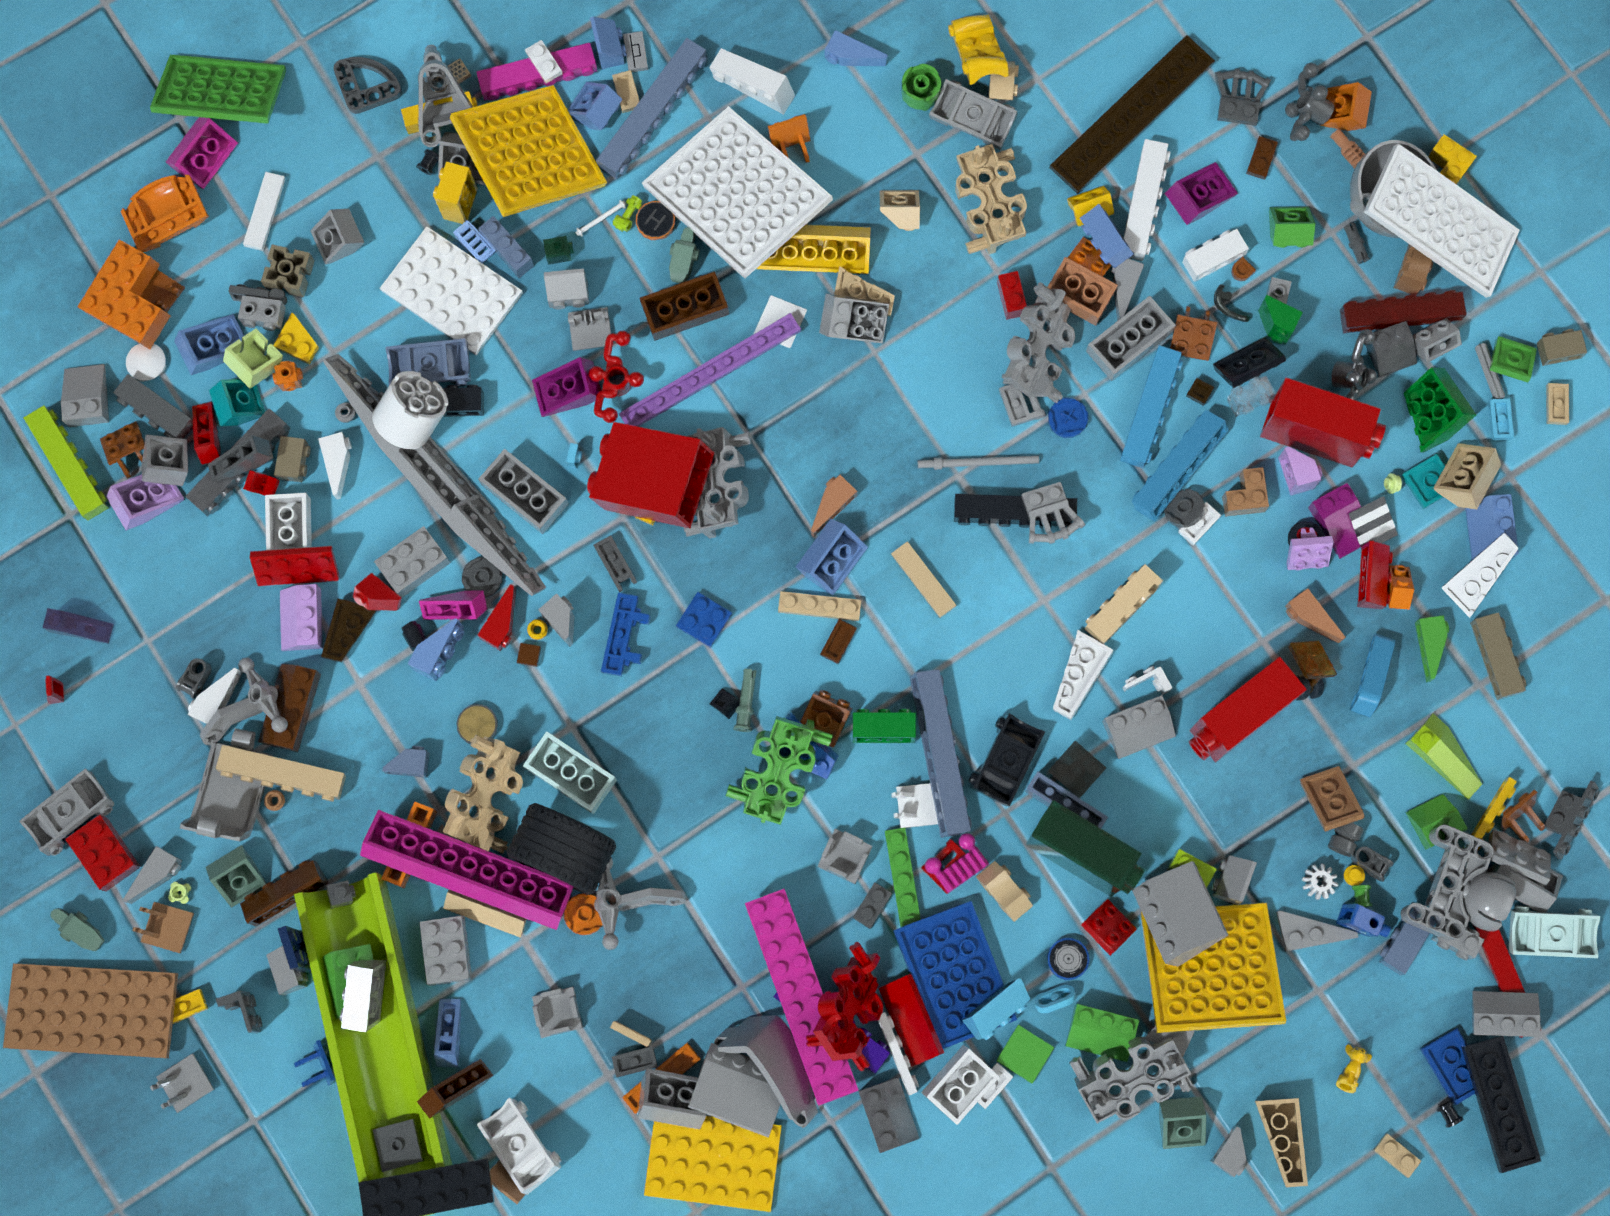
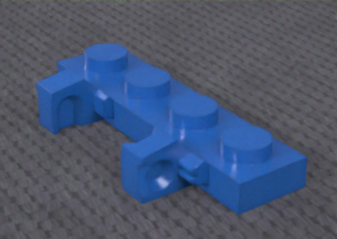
M623 593L617 594L601 668L602 673L622 677L624 666L629 667L630 662L641 664L642 655L630 652L631 648L628 647L632 627H636V623L649 625L651 618L649 614H643L641 609L637 608L638 596Z

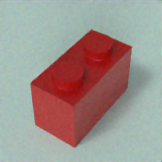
M1018 271L998 275L997 286L1006 320L1020 317L1022 310L1027 305Z

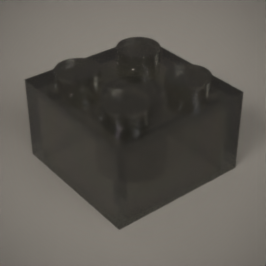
M1074 741L1048 770L1046 775L1070 793L1081 798L1105 771L1106 767L1077 741Z

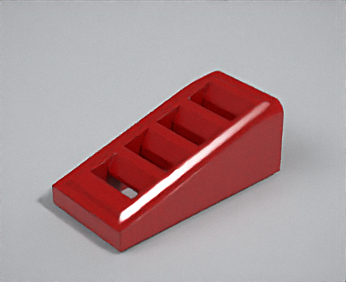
M50 675L46 676L45 683L48 703L64 702L63 683Z

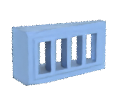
M468 220L453 232L455 238L482 264L495 253L492 246ZM475 235L476 237L468 244L467 241ZM482 242L476 249H473L477 243ZM486 247L487 250L479 256L478 253Z

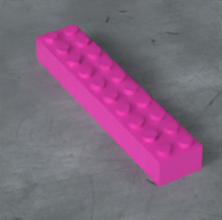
M381 810L377 811L363 840L360 852L362 857L555 930L559 926L574 887L539 870Z
M785 889L745 903L818 1106L859 1091L847 1059L832 1061L823 1046L808 1047L806 1044V1036L814 1034L813 1030L821 1017L818 1012V1002L823 992Z

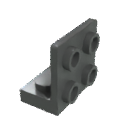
M237 991L216 999L218 1007L225 1008L226 1010L230 1009L232 1011L241 1008L248 1033L257 1034L261 1032L262 1020L259 1015H256L254 1007L257 1004L253 994L250 995V992Z

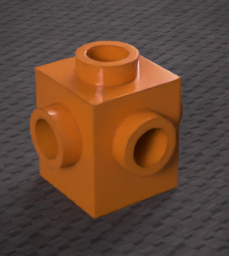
M283 361L280 365L274 366L275 373H272L273 381L282 391H294L302 388L301 380L303 379V373L301 368H298L294 362Z

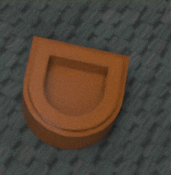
M1243 256L1234 263L1231 270L1233 278L1237 281H1246L1256 272V269Z

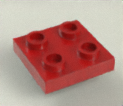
M1109 899L1100 905L1081 924L1110 956L1137 930Z

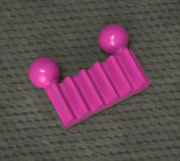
M964 833L959 838V845L961 848L969 850V853L944 871L941 870V861L936 857H931L925 862L927 872L935 874L948 894L989 865L980 850L975 846V837L970 833Z

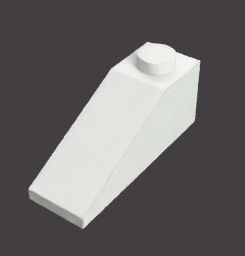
M342 432L318 438L332 493L337 500L341 499L350 460L349 449H352L349 437L346 438Z
M233 668L204 690L195 700L191 701L188 707V715L207 724L217 710L226 707L243 673Z

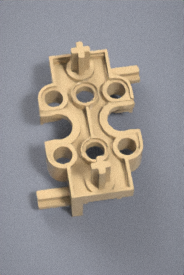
M993 144L981 148L978 145L975 146V150L957 155L956 157L961 171L955 186L958 200L972 194L978 196L981 200L979 208L966 212V221L971 232L983 234L982 238L965 243L969 254L987 249L990 255L996 252L997 246L1026 236V230L1022 223L1027 209L1024 195L1018 194L1013 197H1007L1001 191L1003 184L1013 182L1016 179L1013 166L1008 162L1015 159L1011 148L996 153ZM1005 171L1008 175L1000 176L998 172ZM985 173L989 175L990 180L988 182H981L979 176ZM961 184H969L970 188L964 189L961 187ZM1017 206L1021 211L1015 212L1012 210V207ZM995 209H1000L1004 215L1001 218H995L992 212ZM981 219L984 223L976 224L974 220Z
M475 735L470 740L472 742L470 746L478 749L476 755H467L463 759L459 771L471 778L472 787L467 793H461L454 789H451V792L449 791L445 800V807L450 812V816L443 829V833L483 850L489 851L491 848L503 853L508 848L506 846L508 842L495 837L493 831L502 830L509 817L504 816V812L492 806L491 798L497 791L508 795L512 793L519 794L523 779L521 775L515 772V764L520 752L506 746L500 740L485 736L482 738ZM492 767L494 774L488 779L486 772ZM472 806H476L477 813L471 817L469 811Z

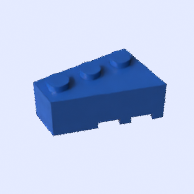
M790 712L786 716V719L802 724L795 718L793 713ZM810 741V745L814 747L816 752L812 773L828 779L839 756L829 746ZM782 747L779 753L781 756L787 757L791 754V750L787 747ZM804 753L800 757L806 760L810 758V755Z

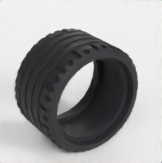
M537 803L529 805L525 812L526 815L523 816L522 823L519 825L517 833L507 849L508 857L520 864L574 886L573 889L587 895L595 893L598 883L602 879V874L612 858L611 855H613L616 849L615 841L603 833Z

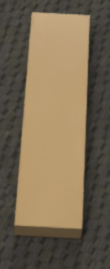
M908 541L891 553L892 557L939 618L956 607L954 601Z
M448 890L443 909L520 938L527 920L452 890Z

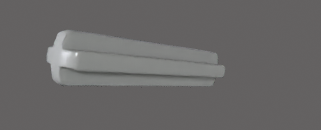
M1485 343L1479 344L1475 347L1493 399H1503L1505 393L1498 374L1489 370L1492 358Z

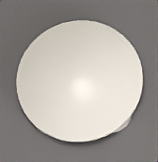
M137 344L129 351L126 357L128 372L132 377L141 382L158 377L166 369L165 354L156 344H153L151 349Z

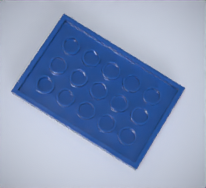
M972 901L893 930L909 974L913 976L943 1049L975 1037L962 1019L1004 986ZM1015 1013L1010 1016L1012 1020L1009 1023L1017 1020Z

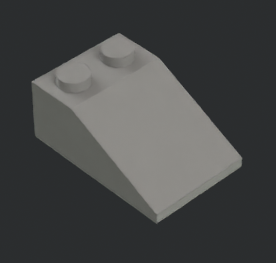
M104 364L64 369L61 411L62 421L67 426L76 427L109 423L106 369Z

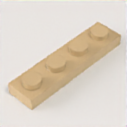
M780 591L778 613L859 621L861 600Z

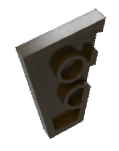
M338 598L321 658L342 663L377 610H367L363 605L360 606L355 602Z

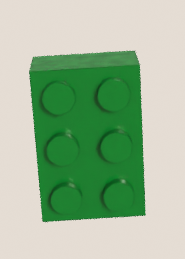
M858 709L857 712H853V743H915L916 716L915 713H911L910 709H899V712H890L889 709H879L878 712H869V709Z

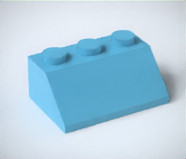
M1019 977L1006 983L962 1019L977 1040L983 1038L988 1040L996 1033L994 1031L999 1025L1003 1027L1012 1020L1010 1016L1013 1013L1019 1014L1027 1008L1026 1003L1030 1000V997L1021 978Z

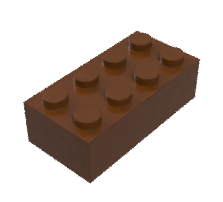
M715 271L639 298L654 341L729 315L728 305Z

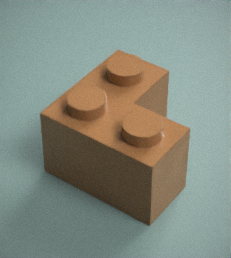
M1263 467L1243 469L1239 475L1241 490L1226 491L1222 496L1225 517L1263 513L1269 507Z

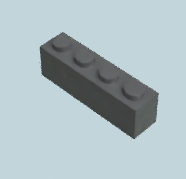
M129 374L126 375L113 392L118 397L117 402L125 408L128 405L132 407V412L139 418L146 417L149 419L148 424L156 430L159 427L165 431L163 434L166 437L184 439L193 428V420Z

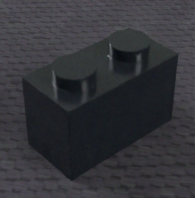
M449 385L447 388H442L448 398L444 417L484 416V392L478 385H467V387L459 388L456 385Z

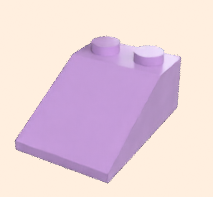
M142 474L110 486L106 497L125 530L142 525L184 501V497L176 485L142 482Z

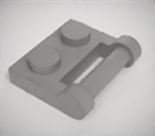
M1012 384L999 388L1011 427L1046 416L1045 411L1041 409L1038 397H1029L1034 412L1029 413L1023 394Z

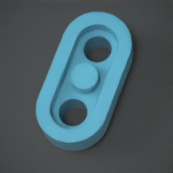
M1062 985L1043 992L1035 997L1036 1010L1045 1014L1071 1005L1076 1000V993L1070 985Z

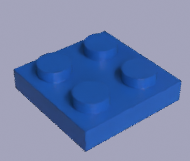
M697 592L676 624V627L711 648L732 616V612Z

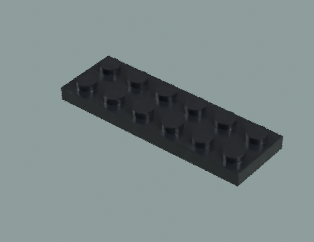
M1504 1036L1493 1037L1461 1047L1499 1173L1541 1162Z
M488 1158L358 1182L363 1216H423L495 1202Z

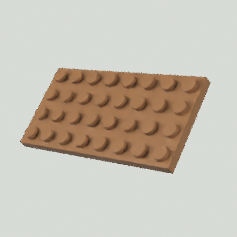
M13 963L3 1048L169 1059L178 973Z

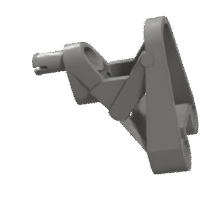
M428 45L423 56L424 64L420 67L418 75V128L423 144L427 147H435L441 139L439 126L452 124L449 118L451 113L472 108L473 105L453 76L451 69L443 63L435 45ZM437 76L443 78L439 82H435L433 80V78ZM452 96L453 101L438 105L433 104L434 100ZM423 97H424V100H425V102H426V103H425V106H424V109H423ZM428 132L435 133L433 137L426 136Z

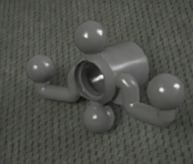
M1312 62L1307 63L1298 76V92L1300 97L1297 103L1291 102L1285 107V114L1288 117L1294 118L1299 115L1290 133L1292 141H1304L1309 137L1310 131L1303 124L1311 120L1318 125H1322L1329 120L1334 111L1333 102L1326 99L1328 89L1325 86L1318 85L1315 88H1306V78L1315 77L1319 71L1318 66Z

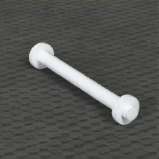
M619 200V204L581 229L576 228L577 231L575 233L577 236L580 235L582 237V233L620 208L625 209V201Z

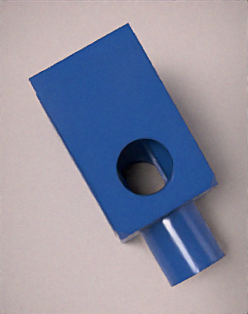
M1343 904L1336 921L1337 925L1368 937H1378V935L1386 938L1391 930V926L1383 923L1385 920L1384 916L1359 904Z

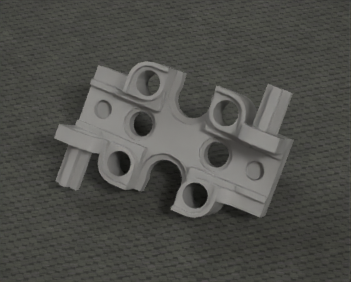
M1040 282L1033 289L1038 295L1035 304L1024 307L1019 317L1029 328V338L1027 341L1025 338L1013 336L1007 346V355L1011 361L1006 373L1002 374L1001 378L1004 379L1003 384L1014 385L1028 397H1048L1054 403H1058V400H1061L1063 396L1053 386V381L1059 378L1062 368L1047 360L1046 349L1049 345H1052L1058 351L1062 350V348H1071L1075 340V331L1067 323L1071 309L1062 302L1066 292L1062 289H1049ZM1045 321L1047 323L1046 331L1043 329ZM1030 357H1032V360H1033L1031 366L1029 365V363H1030V361H1029V360H1030Z
M724 427L709 431H703L699 428L697 433L687 436L701 439L714 452L715 462L710 466L699 500L701 504L697 507L695 513L698 522L692 523L691 529L684 527L687 537L703 533L711 539L716 537L715 530L739 524L737 510L744 507L749 500L748 488L744 486L743 481L727 483L724 479V474L729 468L745 466L743 455L736 448L751 444L752 438L749 432L732 436ZM734 455L733 459L728 461L729 457ZM739 492L738 496L733 499V496ZM714 494L720 495L717 503H711V497Z
M1137 1037L1129 1041L1130 1047H1128V1051L1133 1058V1064L1128 1070L1118 1069L1111 1057L1107 1058L1106 1054L1094 1061L1093 1071L1090 1072L1080 1056L1074 1057L1069 1062L1077 1076L1074 1080L1078 1091L1096 1123L1114 1114L1123 1120L1137 1116L1140 1113V1109L1135 1102V1096L1141 1090L1150 1091L1157 1103L1163 1102L1173 1095V1083L1175 1082L1178 1083L1182 1092L1191 1091V1088L1194 1087L1188 1077L1191 1072L1172 1037L1155 1044L1150 1043L1145 1037ZM1140 1048H1147L1144 1053H1137ZM1151 1065H1156L1159 1068L1155 1075L1147 1073V1069ZM1104 1067H1108V1068H1109V1071H1108V1072H1106V1073H1100V1070H1101L1102 1068H1104ZM1161 1083L1167 1084L1163 1089L1157 1088ZM1114 1085L1121 1087V1091L1117 1095H1112L1109 1092V1089ZM1123 1103L1129 1104L1127 1108H1119Z

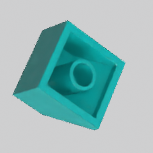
M241 379L220 380L209 389L220 427L238 426L258 419L265 413L257 385L249 388Z

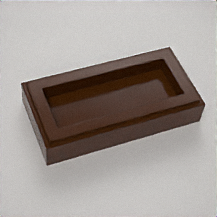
M838 619L820 656L839 664L857 627Z

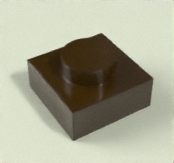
M1196 378L1186 397L1204 406L1214 387Z

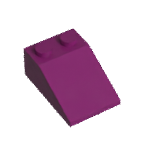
M1216 162L1176 181L1165 192V195L1186 225L1201 219L1238 194Z
M579 357L532 380L541 417L583 407L595 402L596 395L601 391L599 382L592 381L589 378V370L594 367L593 361Z
M1348 483L1318 498L1308 507L1318 525L1323 529L1325 536H1332V548L1339 559L1361 548L1349 517V513L1361 508V505Z

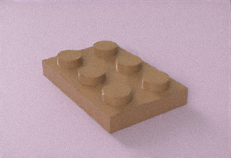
M1339 766L1300 779V784L1325 832L1364 818V812Z

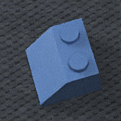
M590 17L601 68L606 69L625 64L623 57H626L627 54L625 46L620 45L619 39H623L620 27L616 28L614 20Z
M586 82L567 110L576 121L590 129L601 131L607 126L609 118L618 110L619 104L623 99L607 84Z

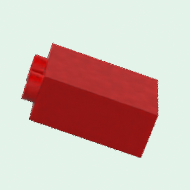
M1285 378L1271 401L1260 437L1353 467L1360 457L1370 459L1374 448H1379L1386 425L1377 422L1381 411L1380 408Z
M613 422L610 434L606 433L600 442V455L602 459L598 471H593L588 479L587 490L590 494L589 498L607 511L691 529L714 452L701 439Z
M1279 657L1201 717L1189 730L1194 737L1188 742L1193 751L1202 760H1206L1210 756L1216 763L1292 704L1307 689L1282 658Z

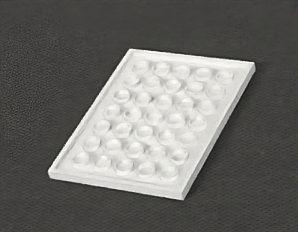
M729 106L642 182L646 190L744 278L749 276L833 200L832 195Z

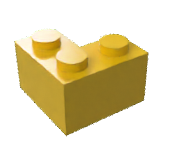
M1443 134L1428 157L1443 168L1440 172L1443 176L1457 185L1477 156Z

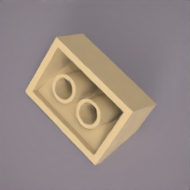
M1458 443L1436 482L1434 490L1458 507L1477 510L1501 466L1496 448Z

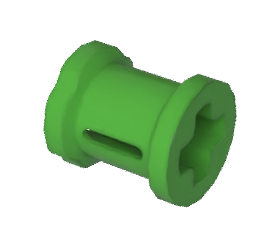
M1371 885L1352 886L1355 895L1354 904L1372 907L1369 895Z

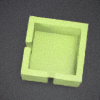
M254 329L242 337V342L239 339L225 348L223 362L249 388H252L275 372L274 366L280 365L283 355L272 344H269L267 347L268 340L257 329Z

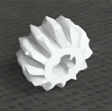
M1321 864L1319 869L1316 865H1312L1311 870H1305V874L1308 877H1303L1302 881L1308 882V884L1304 885L1303 889H1310L1307 894L1309 897L1315 893L1316 900H1319L1321 895L1324 899L1329 898L1328 893H1335L1332 887H1337L1338 883L1333 882L1332 879L1337 878V874L1330 875L1331 867L1325 871L1324 864ZM1319 878H1322V879H1323V881H1322V884H1323V885H1321V886H1318V885H1317V883H1318V880H1317V879H1319Z

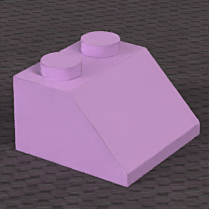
M1286 447L1278 459L1290 495L1313 490L1322 477L1320 466L1316 465L1314 459L1291 447Z

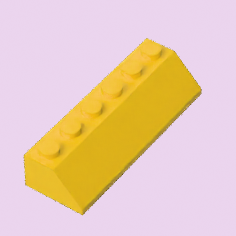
M805 225L756 269L838 273L840 266L849 273L869 274L871 227Z

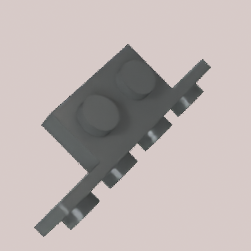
M1594 781L1589 782L1582 798L1562 790L1544 824L1545 829L1561 835L1553 851L1557 859L1562 860L1564 855L1569 853L1571 841L1579 834L1582 820L1588 817L1589 807L1592 801H1595L1599 795V788Z

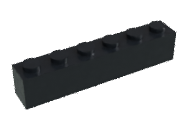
M955 494L954 522H958L959 525L978 523L979 526H990L991 523L999 524L1000 527H1010L1011 524H1017L1021 528H1029L1030 520L1021 496ZM1066 498L1069 507L1077 515V498ZM1061 510L1060 514L1067 528L1073 521L1064 510ZM1054 513L1046 515L1050 528L1051 526H1058ZM1040 517L1035 518V525L1043 528Z

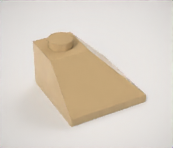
M880 190V211L899 229L906 231L919 229V190Z

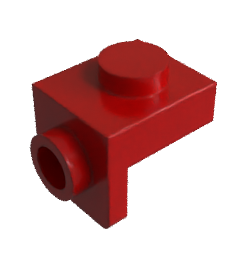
M250 470L243 489L264 496L275 495L280 480L267 474Z

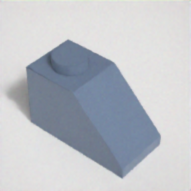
M412 746V749H405L387 763L382 771L385 774L427 778L430 753L424 750L425 747Z

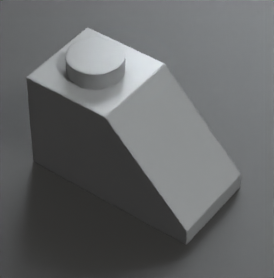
M1233 1126L1210 1161L1231 1177H1235L1236 1174L1240 1176L1246 1167L1244 1164L1246 1155L1241 1129L1237 1126Z

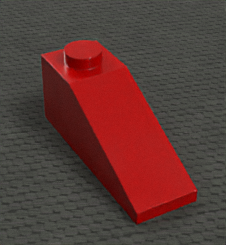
M212 402L192 406L194 449L202 465L210 463L221 456V446Z
M512 584L509 585L477 635L481 640L499 651L502 648H506L511 641L510 636L512 634L516 588Z

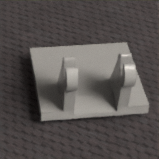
M194 1054L189 1055L156 1077L158 1079L157 1084L150 1086L152 1091L163 1088L169 1100L160 1106L162 1109L173 1106L177 1113L215 1090Z

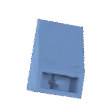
M453 619L416 646L408 665L415 672L434 681L438 677L441 678L446 669L444 665L447 659L450 660L455 652L454 646L456 642L460 641L464 635V626L458 619Z

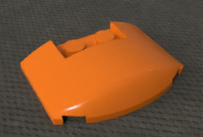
M172 175L149 183L130 198L131 202L126 210L124 208L121 210L133 241L141 252L161 247L160 244L192 227L196 228L209 217L190 175H185V177Z

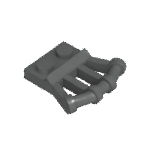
M1238 68L1222 73L1221 71L1215 72V80L1220 95L1217 120L1256 126L1260 100L1268 88L1271 79L1268 77L1265 79L1254 73L1253 70L1246 72L1240 71ZM1233 78L1231 95L1226 94L1223 80ZM1238 79L1246 80L1244 97L1236 96ZM1252 81L1262 86L1256 98H1250Z

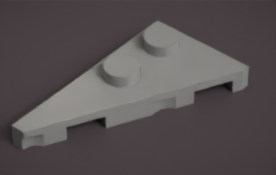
M1283 911L1276 912L1285 952L1358 938V933L1355 931Z

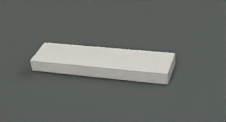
M265 172L243 242L244 247L264 250L286 180L284 176Z

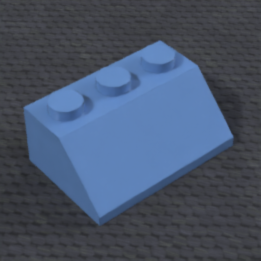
M1511 494L1484 497L1477 510L1465 508L1471 560L1477 557L1504 532L1518 546ZM1518 550L1511 559H1513L1519 554Z
M830 519L799 561L796 568L807 579L830 595H834L868 546L845 524Z

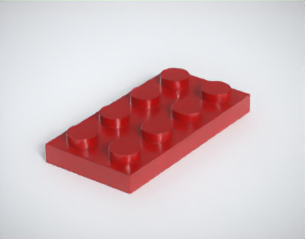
M332 546L250 551V561L258 586L339 581V572Z

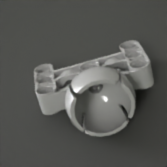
M1440 825L1433 828L1429 833L1430 841L1432 844L1445 849L1425 905L1412 903L1404 906L1401 910V918L1412 926L1449 941L1459 939L1464 935L1468 921L1479 929L1497 931L1502 926L1501 921L1506 920L1512 908L1516 895L1515 882L1506 875L1485 872L1493 855V847L1488 842L1448 825ZM1439 830L1445 834L1444 841L1438 837ZM1458 839L1464 841L1465 846L1463 849L1458 846ZM1478 847H1481L1484 850L1483 857L1478 855ZM1445 877L1450 880L1449 888L1443 883ZM1411 908L1415 909L1417 913L1415 919L1409 914ZM1431 916L1436 920L1435 927H1432L1429 923ZM1450 925L1456 928L1454 936L1449 932Z

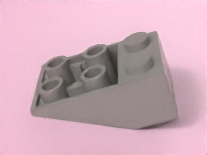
M826 294L819 333L827 337L883 344L889 304L842 295Z

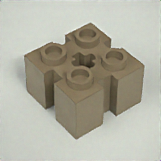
M271 244L267 258L271 265L264 268L261 279L262 284L268 290L274 288L282 290V288H285L291 295L304 297L308 286L305 275H311L315 262L312 255L300 250H294V253L291 254L286 247Z

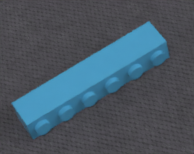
M1158 346L1120 461L1143 468L1145 463L1149 464L1153 453L1149 451L1151 444H1156L1159 433H1156L1157 426H1162L1165 417L1162 414L1163 408H1168L1171 399L1168 396L1169 390H1174L1177 378H1174L1175 372H1180L1183 360L1180 359L1182 352Z
M1205 410L1202 415L1196 418L1190 430L1184 433L1181 441L1171 449L1168 457L1160 462L1155 473L1147 478L1142 489L1133 496L1132 503L1136 511L1154 522L1229 431L1224 419L1208 410Z

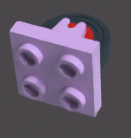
M1303 521L1293 525L1288 533V544L1290 547L1286 563L1287 569L1302 570L1328 567L1333 547L1332 536H1325L1323 529L1313 522Z

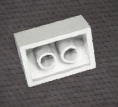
M963 1045L921 1093L958 1125L999 1076L975 1053Z

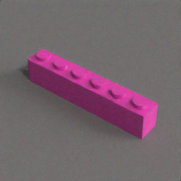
M590 42L550 52L563 74L548 83L544 82L529 58L476 71L484 101H493L500 96H512L520 91H532L539 86H551L559 81H571L575 77L582 75L590 76L594 72H598Z

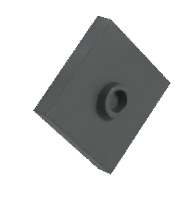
M415 1119L373 1129L382 1172L424 1161Z

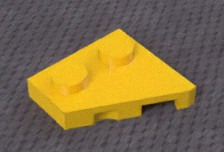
M294 313L290 314L273 345L276 349L309 365L319 349L316 342Z

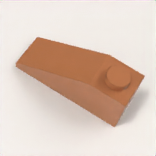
M841 475L837 478L832 477L826 483L827 487L811 528V535L813 537L826 526L830 519H834L857 497V490Z
M1306 589L1286 604L1287 615L1292 620L1295 619L1297 623L1337 643L1346 638L1309 589Z

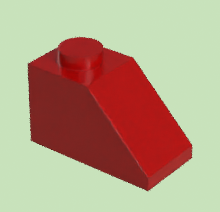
M370 573L354 587V600L358 605H363L367 610L397 611L400 609L401 597L373 573Z

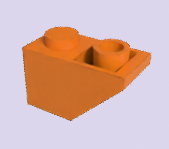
M1389 565L1388 572H1391V582L1387 584V592H1390L1389 608L1410 610L1414 593L1410 568L1403 565Z

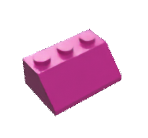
M199 117L166 160V163L181 176L190 175L193 183L204 189L238 142L210 118Z

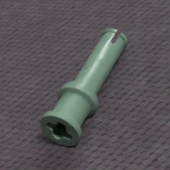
M744 669L740 704L736 709L737 720L733 730L752 732L750 723L751 716L754 715L752 700L757 671Z

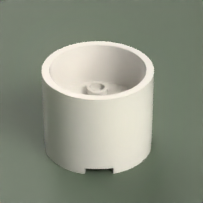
M401 372L392 380L374 409L372 415L373 424L377 432L389 443L404 449L420 448L427 442L445 414L448 398L436 381L432 383L421 377V373Z

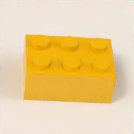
M446 161L445 167H442L440 170V182L434 188L433 197L443 219L463 224L469 218L478 189L469 167Z

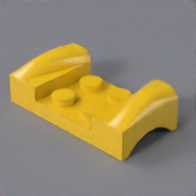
M989 14L967 16L951 21V25H948L949 35L954 39L962 61L963 73L967 75L970 85L989 74L1009 76L1008 63L998 45Z

